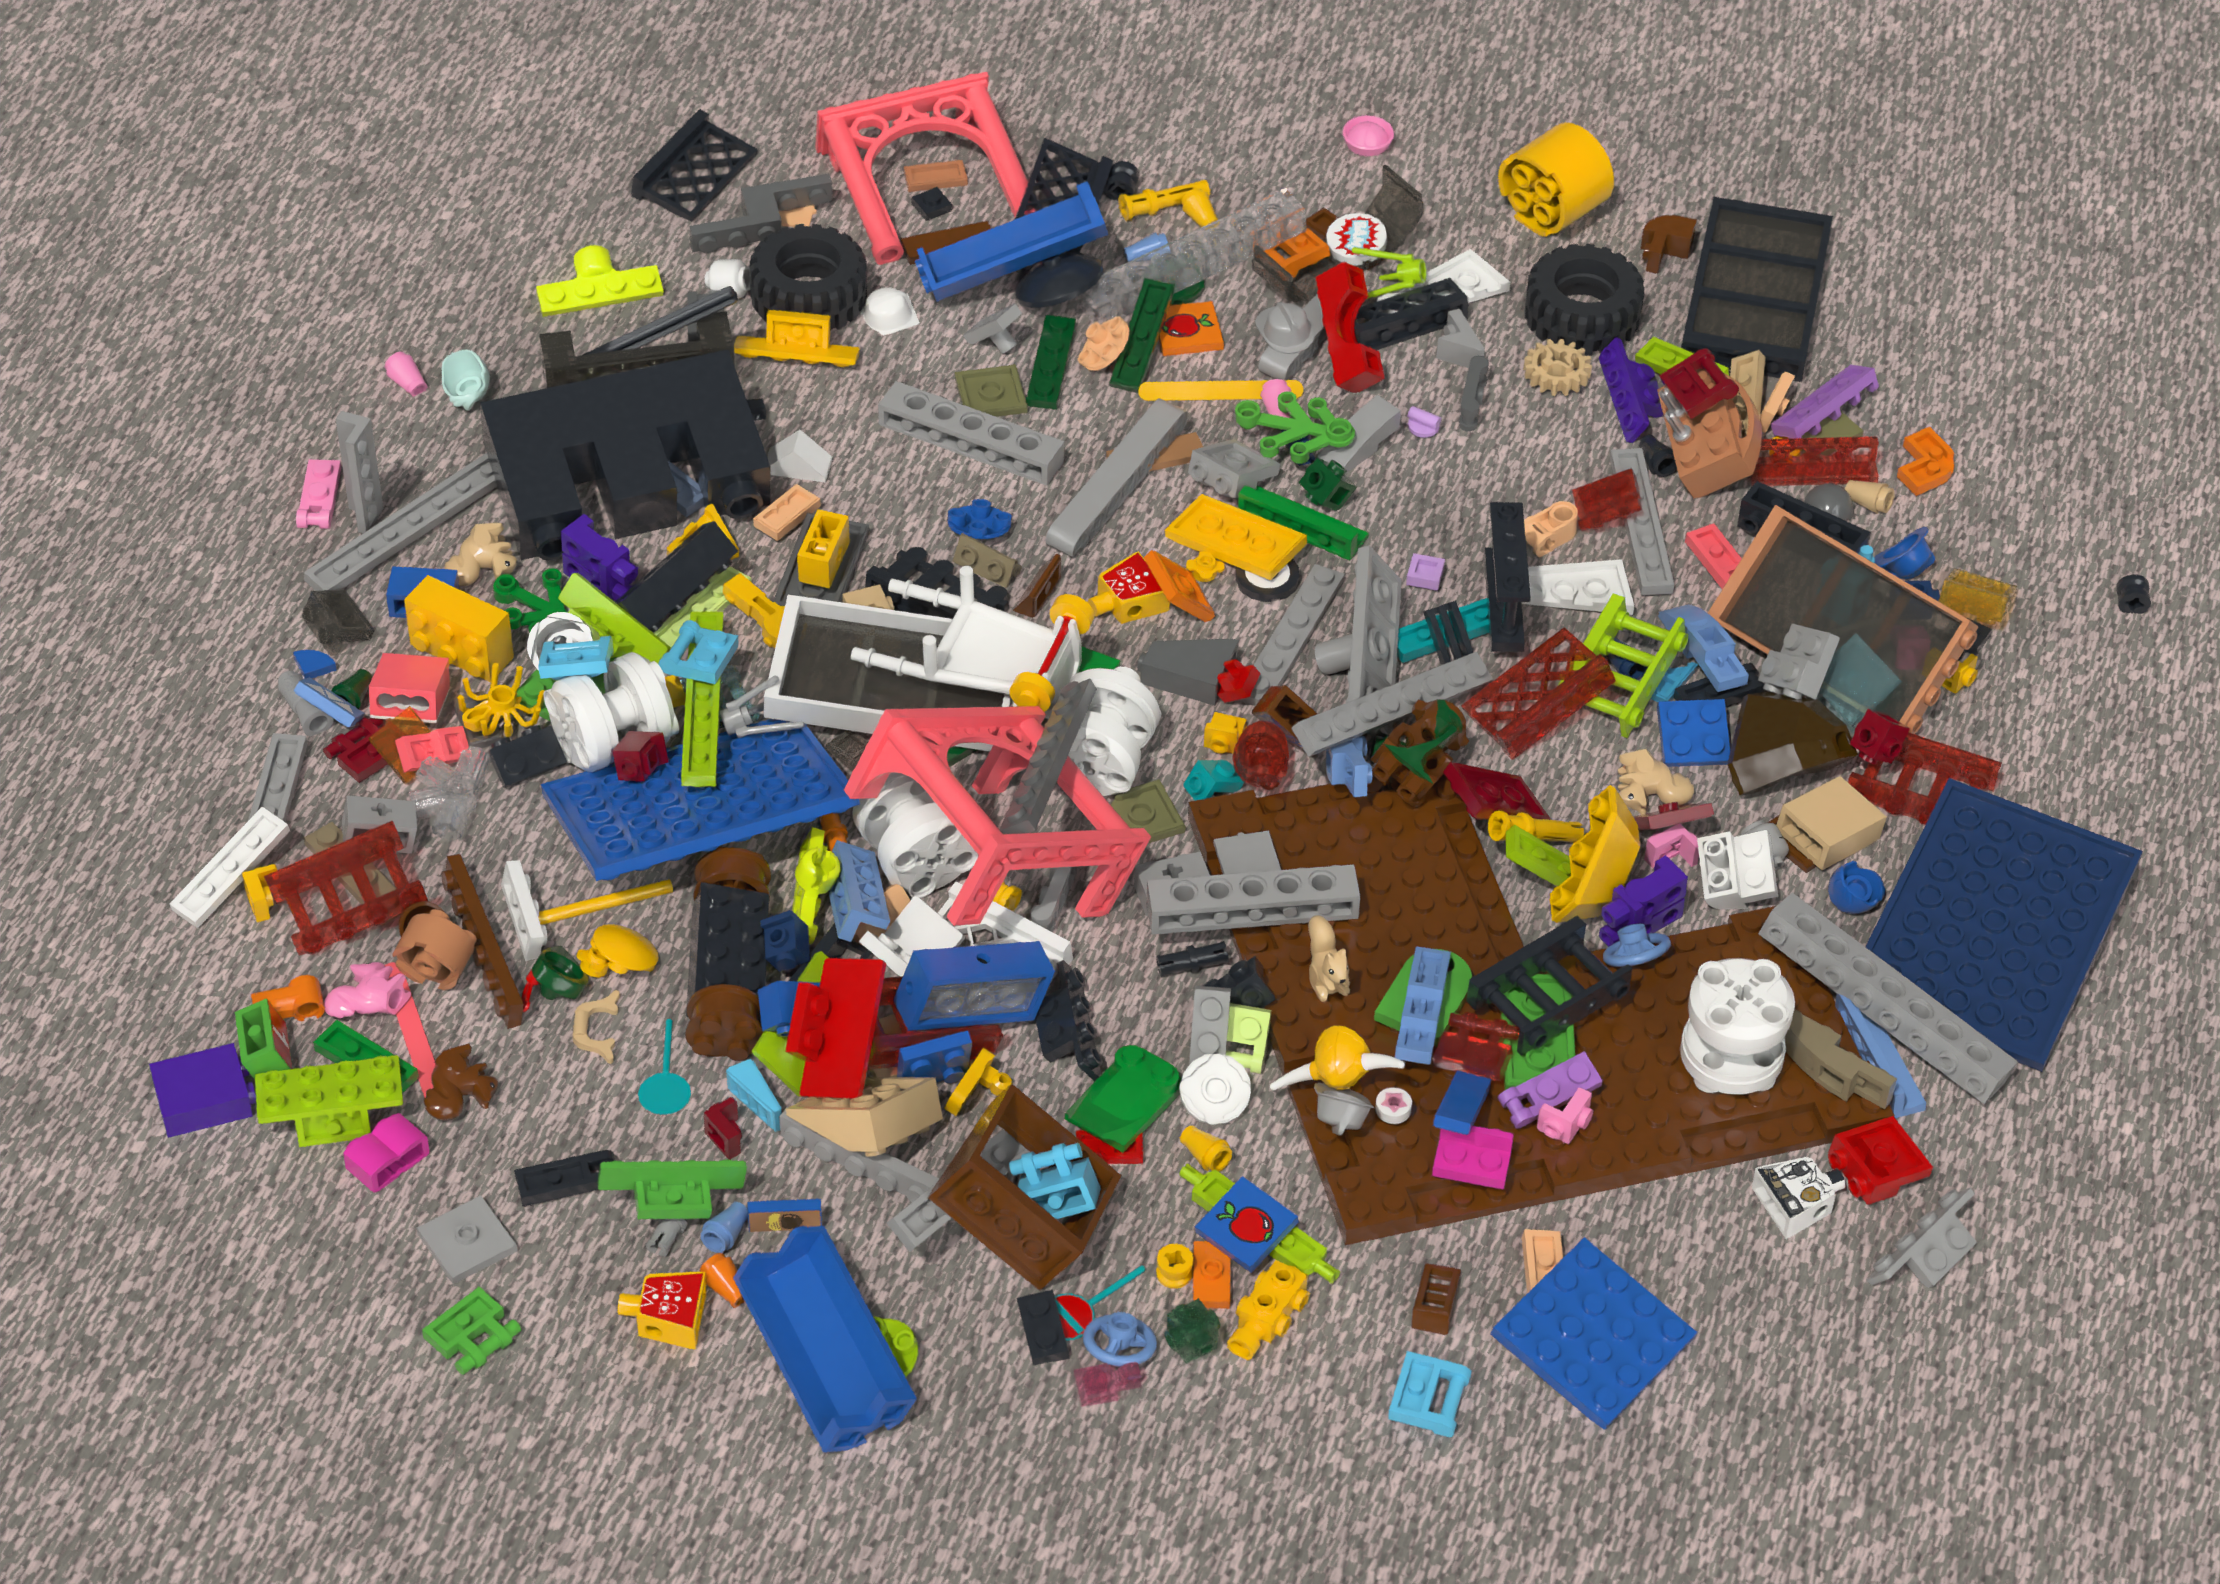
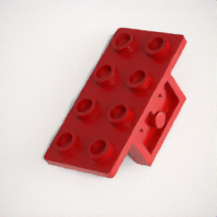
M826 958L819 987L811 983L798 982L785 1052L805 1061L799 1092L800 1096L804 1098L839 1100L848 1098L851 1100L863 1095L887 965L885 961L881 959Z

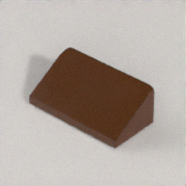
M1055 554L1039 569L1014 607V612L1031 618L1037 615L1061 578V555Z

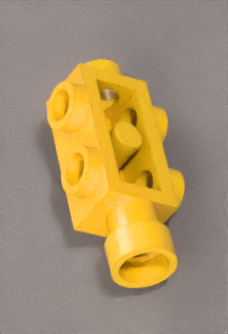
M1278 1260L1274 1261L1268 1271L1263 1270L1256 1279L1253 1292L1249 1297L1243 1296L1237 1306L1236 1315L1239 1316L1238 1329L1234 1331L1227 1341L1229 1350L1245 1360H1250L1260 1348L1261 1339L1271 1343L1276 1335L1284 1337L1291 1325L1292 1318L1290 1314L1292 1311L1301 1312L1308 1302L1310 1292L1307 1291L1308 1275L1301 1272L1298 1268L1288 1266Z

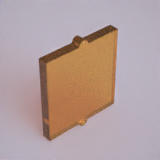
M410 706L394 719L388 718L385 721V726L368 738L405 785L422 771L427 772L430 770L428 768L404 772L395 740L402 736L431 732Z

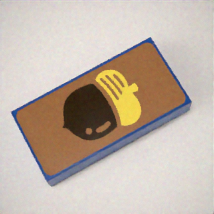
M821 1199L749 1201V1232L787 1231L800 1226H822Z

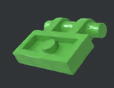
M478 1287L423 1328L422 1332L423 1338L447 1360L457 1352L464 1355L455 1363L458 1372L464 1375L472 1368L478 1369L487 1362L486 1358L498 1348L503 1350L510 1345L512 1338L521 1331V1327L514 1319L502 1326L498 1321L505 1317L504 1308L481 1287ZM486 1332L490 1337L478 1346L472 1342L482 1333Z

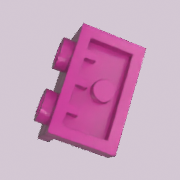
M1472 1126L1469 1135L1440 1129V1138L1432 1176L1504 1189L1514 1135L1499 1129H1487Z

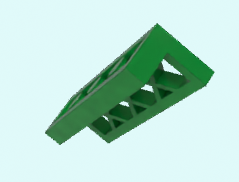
M1245 485L1239 492V509L1307 535V543L1349 561L1368 538L1369 533L1259 486H1256L1255 490Z

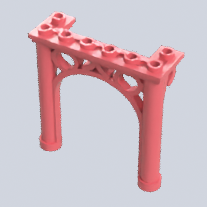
M987 72L969 74L965 77L949 81L944 80L936 84L914 87L906 91L884 94L880 97L858 100L850 104L828 107L817 111L815 149L817 153L822 155L829 154L835 171L842 173L872 244L871 252L877 264L882 265L898 261L903 256L904 249L875 184L871 167L878 153L886 145L907 134L920 131H946L964 136L979 145L989 158L1014 218L1016 217L1028 180L988 92L989 75ZM956 108L955 116L957 119L945 117L940 112L944 109ZM933 111V117H929V113L926 112ZM895 120L892 122V127L889 128V123L887 121ZM877 127L882 133L877 138L862 136L858 131L863 128ZM857 146L868 149L864 161H862ZM1034 209L1028 210L1024 214L1028 215L1036 211Z

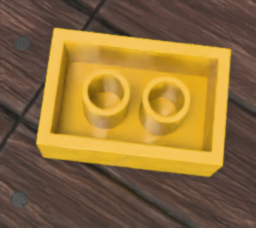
M429 575L404 599L410 645H413L417 650L425 651L436 657L449 658V664H453L467 671L470 675L480 677L491 682L492 665L494 663L499 664L500 673L514 658L508 612Z

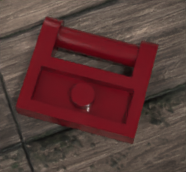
M1706 348L1697 351L1659 375L1664 386L1669 389L1690 419L1722 399L1729 400L1734 398L1739 391L1737 384L1733 379L1726 377L1714 362L1715 356ZM1705 369L1716 385L1709 389L1696 370Z

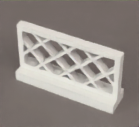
M955 882L948 891L949 899L938 912L945 920L963 886L958 882ZM992 901L980 924L955 927L962 934L968 933L970 945L967 946L1040 941L1055 970L1052 980L1058 974L1057 963L1064 960L1069 965L1073 960L1070 941ZM986 929L993 933L994 940L974 944L971 932Z

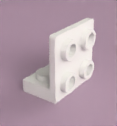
M914 896L885 933L878 937L867 931L859 942L876 957L885 961L887 966L902 978L913 950L959 947L965 936L922 899Z

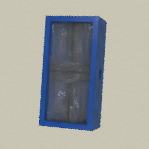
M1040 941L913 950L893 1001L908 1031L1032 1021L1037 1015L1055 970Z

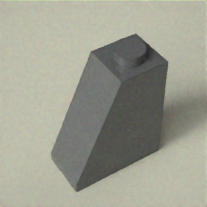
M1239 640L1153 641L1148 652H1142L1138 661L1137 671L1141 672V682L1146 686L1215 706L1219 699L1217 693L1221 687L1217 676L1218 674L1228 672L1223 665L1225 661L1238 660Z

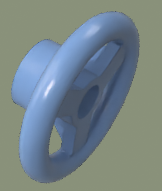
M1644 924L1628 925L1618 930L1620 941L1612 944L1605 950L1603 960L1607 965L1614 967L1646 963L1667 952L1671 946V940L1664 934L1647 933Z
M1116 1312L1111 1315L1098 1317L1086 1326L1083 1333V1342L1088 1352L1099 1361L1113 1366L1128 1367L1144 1363L1152 1357L1157 1347L1156 1336L1152 1329L1133 1315L1125 1312ZM1099 1329L1109 1338V1345L1105 1350L1101 1349L1094 1340V1335ZM1130 1346L1144 1347L1142 1351L1136 1354L1117 1355L1120 1350L1127 1349Z

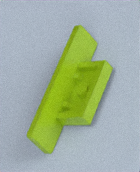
M573 573L570 576L558 599L570 608L568 613L587 622L598 632L600 637H612L614 653L610 658L634 652L645 657L650 662L655 661L659 664L661 657L671 650L668 644L579 573Z

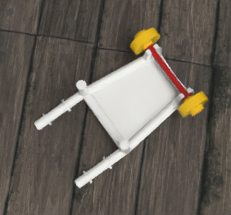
M970 566L960 568L961 596L946 593L940 587L934 590L915 585L909 579L904 582L892 578L888 590L902 594L904 599L913 597L932 602L934 607L943 605L958 610L938 648L936 647V638L933 635H926L923 638L924 665L907 661V658L904 656L898 659L876 653L874 648L865 650L854 647L851 653V660L865 663L867 668H871L873 665L895 671L897 676L906 674L934 682L1010 694L1011 699L1019 707L1039 706L1046 714L1045 718L1049 719L1053 711L1052 708L1060 695V690L1070 683L1074 674L1079 671L1082 662L1080 635L1089 630L1095 613L1091 605L1081 597L1072 594L1060 595L1055 599L1049 612L1050 619L1054 624V629H1050L974 601L973 569Z

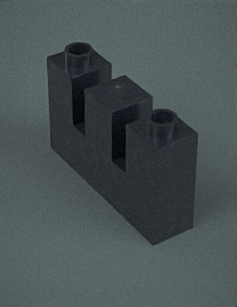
M729 349L480 402L483 443L521 560L539 557L543 560L552 561L562 558V553L564 552L562 551L561 531L582 516V507L575 489V485L596 481L615 539L677 526V487L668 464L669 461L671 463L689 461L694 479L698 483L703 495L704 507L706 508L708 505L713 504L719 516L728 515L734 519H742L752 516L761 507L770 505V464Z

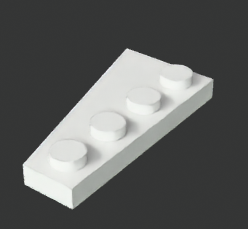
M1469 249L1428 271L1425 283L1415 284L1414 288H1404L1387 293L1378 298L1377 301L1451 278L1468 296V303L1509 291L1510 281L1473 250ZM1448 290L1437 293V295L1443 296L1451 294ZM1415 300L1409 303L1419 305L1425 302ZM1388 309L1382 312L1392 314L1398 311Z
M1622 559L1528 567L1531 599L1530 602H1522V604L1602 612L1614 593L1625 597L1627 612H1629V615L1634 613V602Z

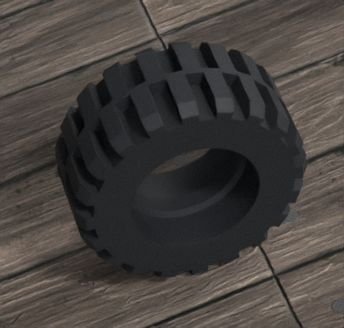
M796 224L794 228L790 229L787 226L779 229L777 234L772 232L766 236L764 242L761 241L751 255L749 268L752 305L759 313V316L766 322L769 310L829 315L830 331L834 328L839 330L845 327L847 321L852 322L866 304V256L856 241H853L844 232L840 234L836 228L830 226L828 229L823 228L821 224H812V226ZM802 277L822 278L816 281L795 280Z
M1569 244L1564 249L1562 246L1555 248L1551 251V254L1547 252L1530 270L1524 309L1525 318L1528 320L1527 325L1532 332L1536 331V337L1542 342L1551 339L1554 344H1558L1560 339L1564 340V345L1574 342L1576 343V350L1585 349V355H1592L1593 351H1599L1601 354L1603 349L1614 338L1621 339L1624 345L1625 340L1629 342L1635 336V331L1640 326L1645 291L1642 275L1631 261L1627 262V258L1619 252L1615 254L1610 248L1604 246L1597 248L1595 244H1586V246ZM1587 295L1600 299L1601 301L1580 302L1573 300L1568 296Z

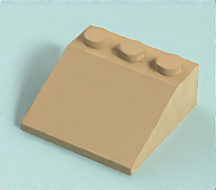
M866 1077L863 1095L858 1098L839 1100L809 1097L786 1108L788 1117L848 1151L865 1152V1156L884 1154L886 1147L905 1143L908 1141V1136L927 1132L930 1130V1125L943 1119L936 1078Z

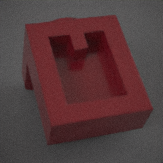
M730 1097L723 1102L713 1104L707 1111L703 1112L704 1133L728 1160L741 1154L740 1139H742L741 1130L736 1124L738 1120L737 1101Z

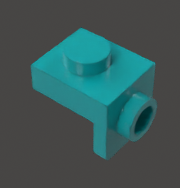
M1198 760L1183 786L1196 801L1211 798L1214 792L1234 793L1239 791L1245 782L1236 773L1235 767L1226 760Z

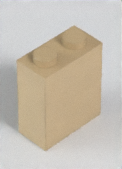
M1839 776L1782 805L1776 826L1783 837L1808 859H1811L1819 869L1824 870L1880 839L1887 816Z

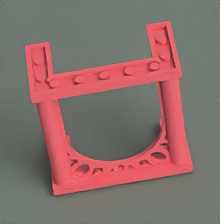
M1039 706L885 709L844 788L845 793L850 799L877 798L890 773L896 772L907 775L924 788L978 853V859L946 916L954 926L980 924L1009 870L1099 865L1075 910L1082 918L1104 916L1110 912L1151 839L1150 834L1144 828H1130L1069 756L1056 783L1097 830L1003 834L952 774L947 762V752L953 746L961 743H986L993 745L984 764L979 769L972 787L978 794H999L1004 792L1012 777L1018 772L1027 769L1029 759L1032 757L1037 747V742L1045 729L1041 724L1046 714Z

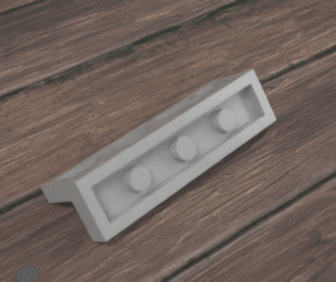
M341 411L336 418L348 506L349 509L355 511L358 532L365 533L371 529L384 509L372 423L370 418Z

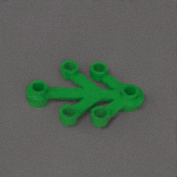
M551 568L542 573V584L547 589L549 602L519 587V582L512 575L503 574L496 579L493 584V593L497 602L510 604L517 600L536 610L522 613L515 607L505 609L504 611L509 613V618H515L510 619L511 630L529 625L530 634L532 628L538 622L540 623L548 617V615L557 612L568 613L564 610L563 603L558 599L562 585V574L559 570Z

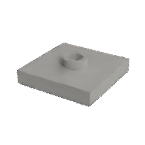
M481 1195L417 1227L418 1236L452 1284L518 1252L516 1243Z

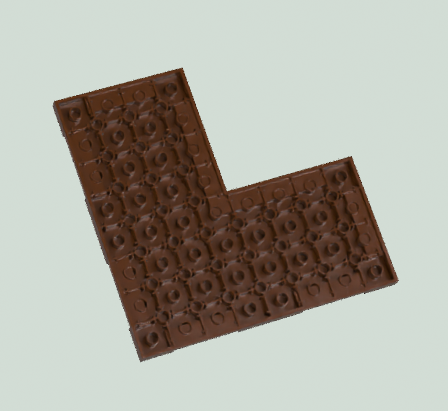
M1429 759L1426 766L1428 769H1435L1437 762L1434 759ZM1444 773L1421 800L1416 797L1409 803L1398 796L1396 790L1401 784L1392 776L1386 782L1372 776V782L1367 784V796L1354 797L1345 784H1326L1258 798L1253 789L1188 802V820L1210 876L1223 875L1213 844L1214 839L1238 836L1240 832L1250 834L1269 831L1281 870L1328 867L1333 865H1354L1360 892L1358 919L1328 921L1334 930L1336 950H1346L1350 982V994L1347 996L1336 992L1328 994L1327 1001L1321 1002L1310 983L1309 975L1312 954L1308 923L1229 929L1240 961H1248L1256 956L1263 965L1264 981L1275 994V1000L1262 1009L1272 1010L1268 1037L1283 1076L1294 1069L1314 1061L1318 1037L1325 1029L1332 1026H1345L1354 1030L1365 1041L1370 1053L1383 1054L1395 1058L1400 1031L1374 1021V1014L1406 961L1415 954L1416 946L1442 949L1457 954L1468 964L1472 977L1524 947L1466 810L1467 806L1462 798L1451 789V783ZM1776 906L1729 915L1728 924L1668 936L1671 940V946L1667 952L1649 962L1631 966L1633 970L1630 989L1623 998L1609 1002L1573 1024L1575 1056L1585 1051L1603 1082L1600 1087L1590 1091L1592 1093L1590 1108L1593 1109V1115L1588 1126L1585 1129L1579 1128L1569 1144L1550 1138L1544 1132L1537 1129L1538 1119L1521 1128H1515L1510 1120L1512 1114L1509 1109L1503 1107L1498 1100V1095L1505 1091L1501 1015L1500 1010L1493 1003H1487L1475 1011L1465 1002L1439 1046H1434L1430 1065L1401 1060L1405 1063L1404 1068L1388 1067L1369 1070L1354 1086H1351L1350 1090L1365 1096L1374 1106V1108H1370L1360 1129H1345L1342 1135H1337L1332 1132V1125L1318 1119V1094L1314 1086L1317 1083H1324L1322 1080H1308L1287 1085L1345 1246L1832 1143L1835 1134L1895 1115L1890 1105L1883 1109L1856 1093H1853L1846 1102L1813 1080L1794 1062L1786 1051L1782 1069L1773 1087L1768 1090H1758L1747 1094L1704 1092L1695 1085L1694 1078L1685 1068L1681 1058L1680 1046L1683 1030L1689 1019L1688 1000L1693 980L1697 976L1702 964L1730 958H1744L1755 961L1767 959L1775 962L1781 970V975L1786 979L1793 991L1795 999L1794 1009L1842 1035L1839 1047L1854 1053L1858 1058L1862 1059L1840 1011L1835 1006L1836 1003L1828 986L1758 934L1770 912ZM1607 948L1590 951L1612 973L1622 968L1610 966L1604 962L1603 954ZM1574 955L1566 956L1558 961L1585 989L1600 981ZM1541 971V972H1539L1538 974H1549V973H1548L1547 971H1546V972H1542V971ZM1457 1070L1492 1079L1489 1093L1473 1126L1499 1129L1514 1135L1504 1189L1432 1176L1440 1138V1128L1433 1126L1435 1114ZM1400 1088L1410 1095L1412 1108L1411 1114L1406 1121L1390 1124L1382 1121L1377 1116L1375 1111L1376 1098L1382 1090ZM1527 1097L1520 1100L1524 1108L1532 1106ZM1567 1104L1558 1108V1110L1563 1112Z

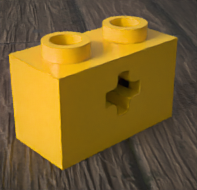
M817 509L797 554L799 582L825 588L831 587L850 543L849 516Z

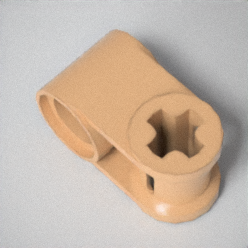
M1559 501L1524 520L1526 542L1533 547V552L1536 556L1542 557L1575 537L1578 517L1576 506L1570 502Z

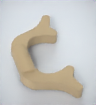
M617 990L604 999L582 1003L575 1010L574 1044L580 1049L601 1055L607 1063H613L614 1061L611 1050L615 1047V1040L612 1038L602 1041L590 1039L587 1036L588 1019L590 1015L596 1012H606L612 1015L618 1014L616 1003L620 992Z

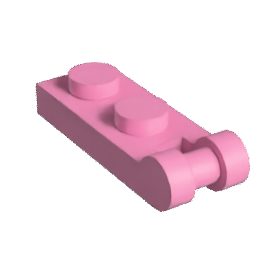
M308 460L300 507L296 515L297 528H308V525H317L320 529H330L341 472L340 460Z

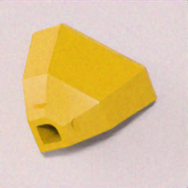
M1611 785L1599 795L1593 797L1588 803L1590 831L1580 840L1574 842L1569 848L1571 876L1555 887L1550 893L1552 921L1556 923L1567 922L1575 916L1581 919L1599 917L1602 913V907L1612 902L1613 889L1621 884L1625 887L1640 849L1638 824L1616 788Z

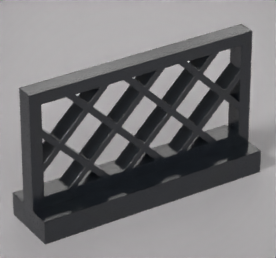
M699 109L633 176L631 197L640 201L645 197L675 215L692 222L756 156L758 149L709 122V114ZM711 134L720 139L721 143L706 144L705 138ZM739 150L746 154L743 157L731 158L729 151ZM723 151L725 158L710 159L708 152ZM690 153H703L704 160L689 161L688 155ZM728 167L729 172L727 174L714 175L713 168ZM707 168L708 175L693 176L692 169ZM674 170H686L688 177L673 178L672 172ZM711 184L713 189L711 191L698 192L696 185ZM675 186H691V193H677ZM658 187H670L671 194L661 195L654 190ZM695 201L696 207L689 211L682 207L679 202Z
M1045 137L1040 146L1015 219L1026 216L1024 214L1025 211L1033 209L1038 211L1044 209L1043 207L1051 206L1079 195L1078 192L1072 193L1067 185L1070 183L1079 185L1084 183V181H1088L1093 197H1095L1099 205L1114 160L1103 155L1098 162ZM1046 150L1057 154L1060 160L1052 161ZM1079 164L1088 168L1089 171L1079 174L1074 165ZM1066 167L1071 176L1062 177L1057 168ZM1048 170L1053 179L1045 181L1040 172ZM1059 186L1064 195L1055 197L1050 188ZM1042 190L1047 199L1038 200L1033 191ZM1083 245L1070 249L1066 252L1080 253Z

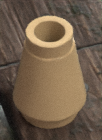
M1849 480L1845 487L1853 502L1876 514L1879 512L1887 513L1894 501V489L1889 488L1886 483Z

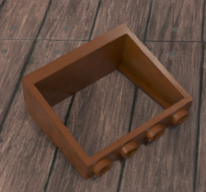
M1011 1083L989 1104L932 1189L928 1199L1040 1291L1083 1253L1122 1175ZM999 1125L1028 1151H1033L1035 1154L1050 1151L1052 1146L1065 1143L1066 1146L1079 1143L1082 1149V1157L1070 1161L1073 1162L1089 1157L1101 1187L1096 1208L1070 1215L1065 1224H1061L980 1156L996 1126ZM1056 1164L1050 1165V1166H1048V1167H1049V1168L1055 1167Z

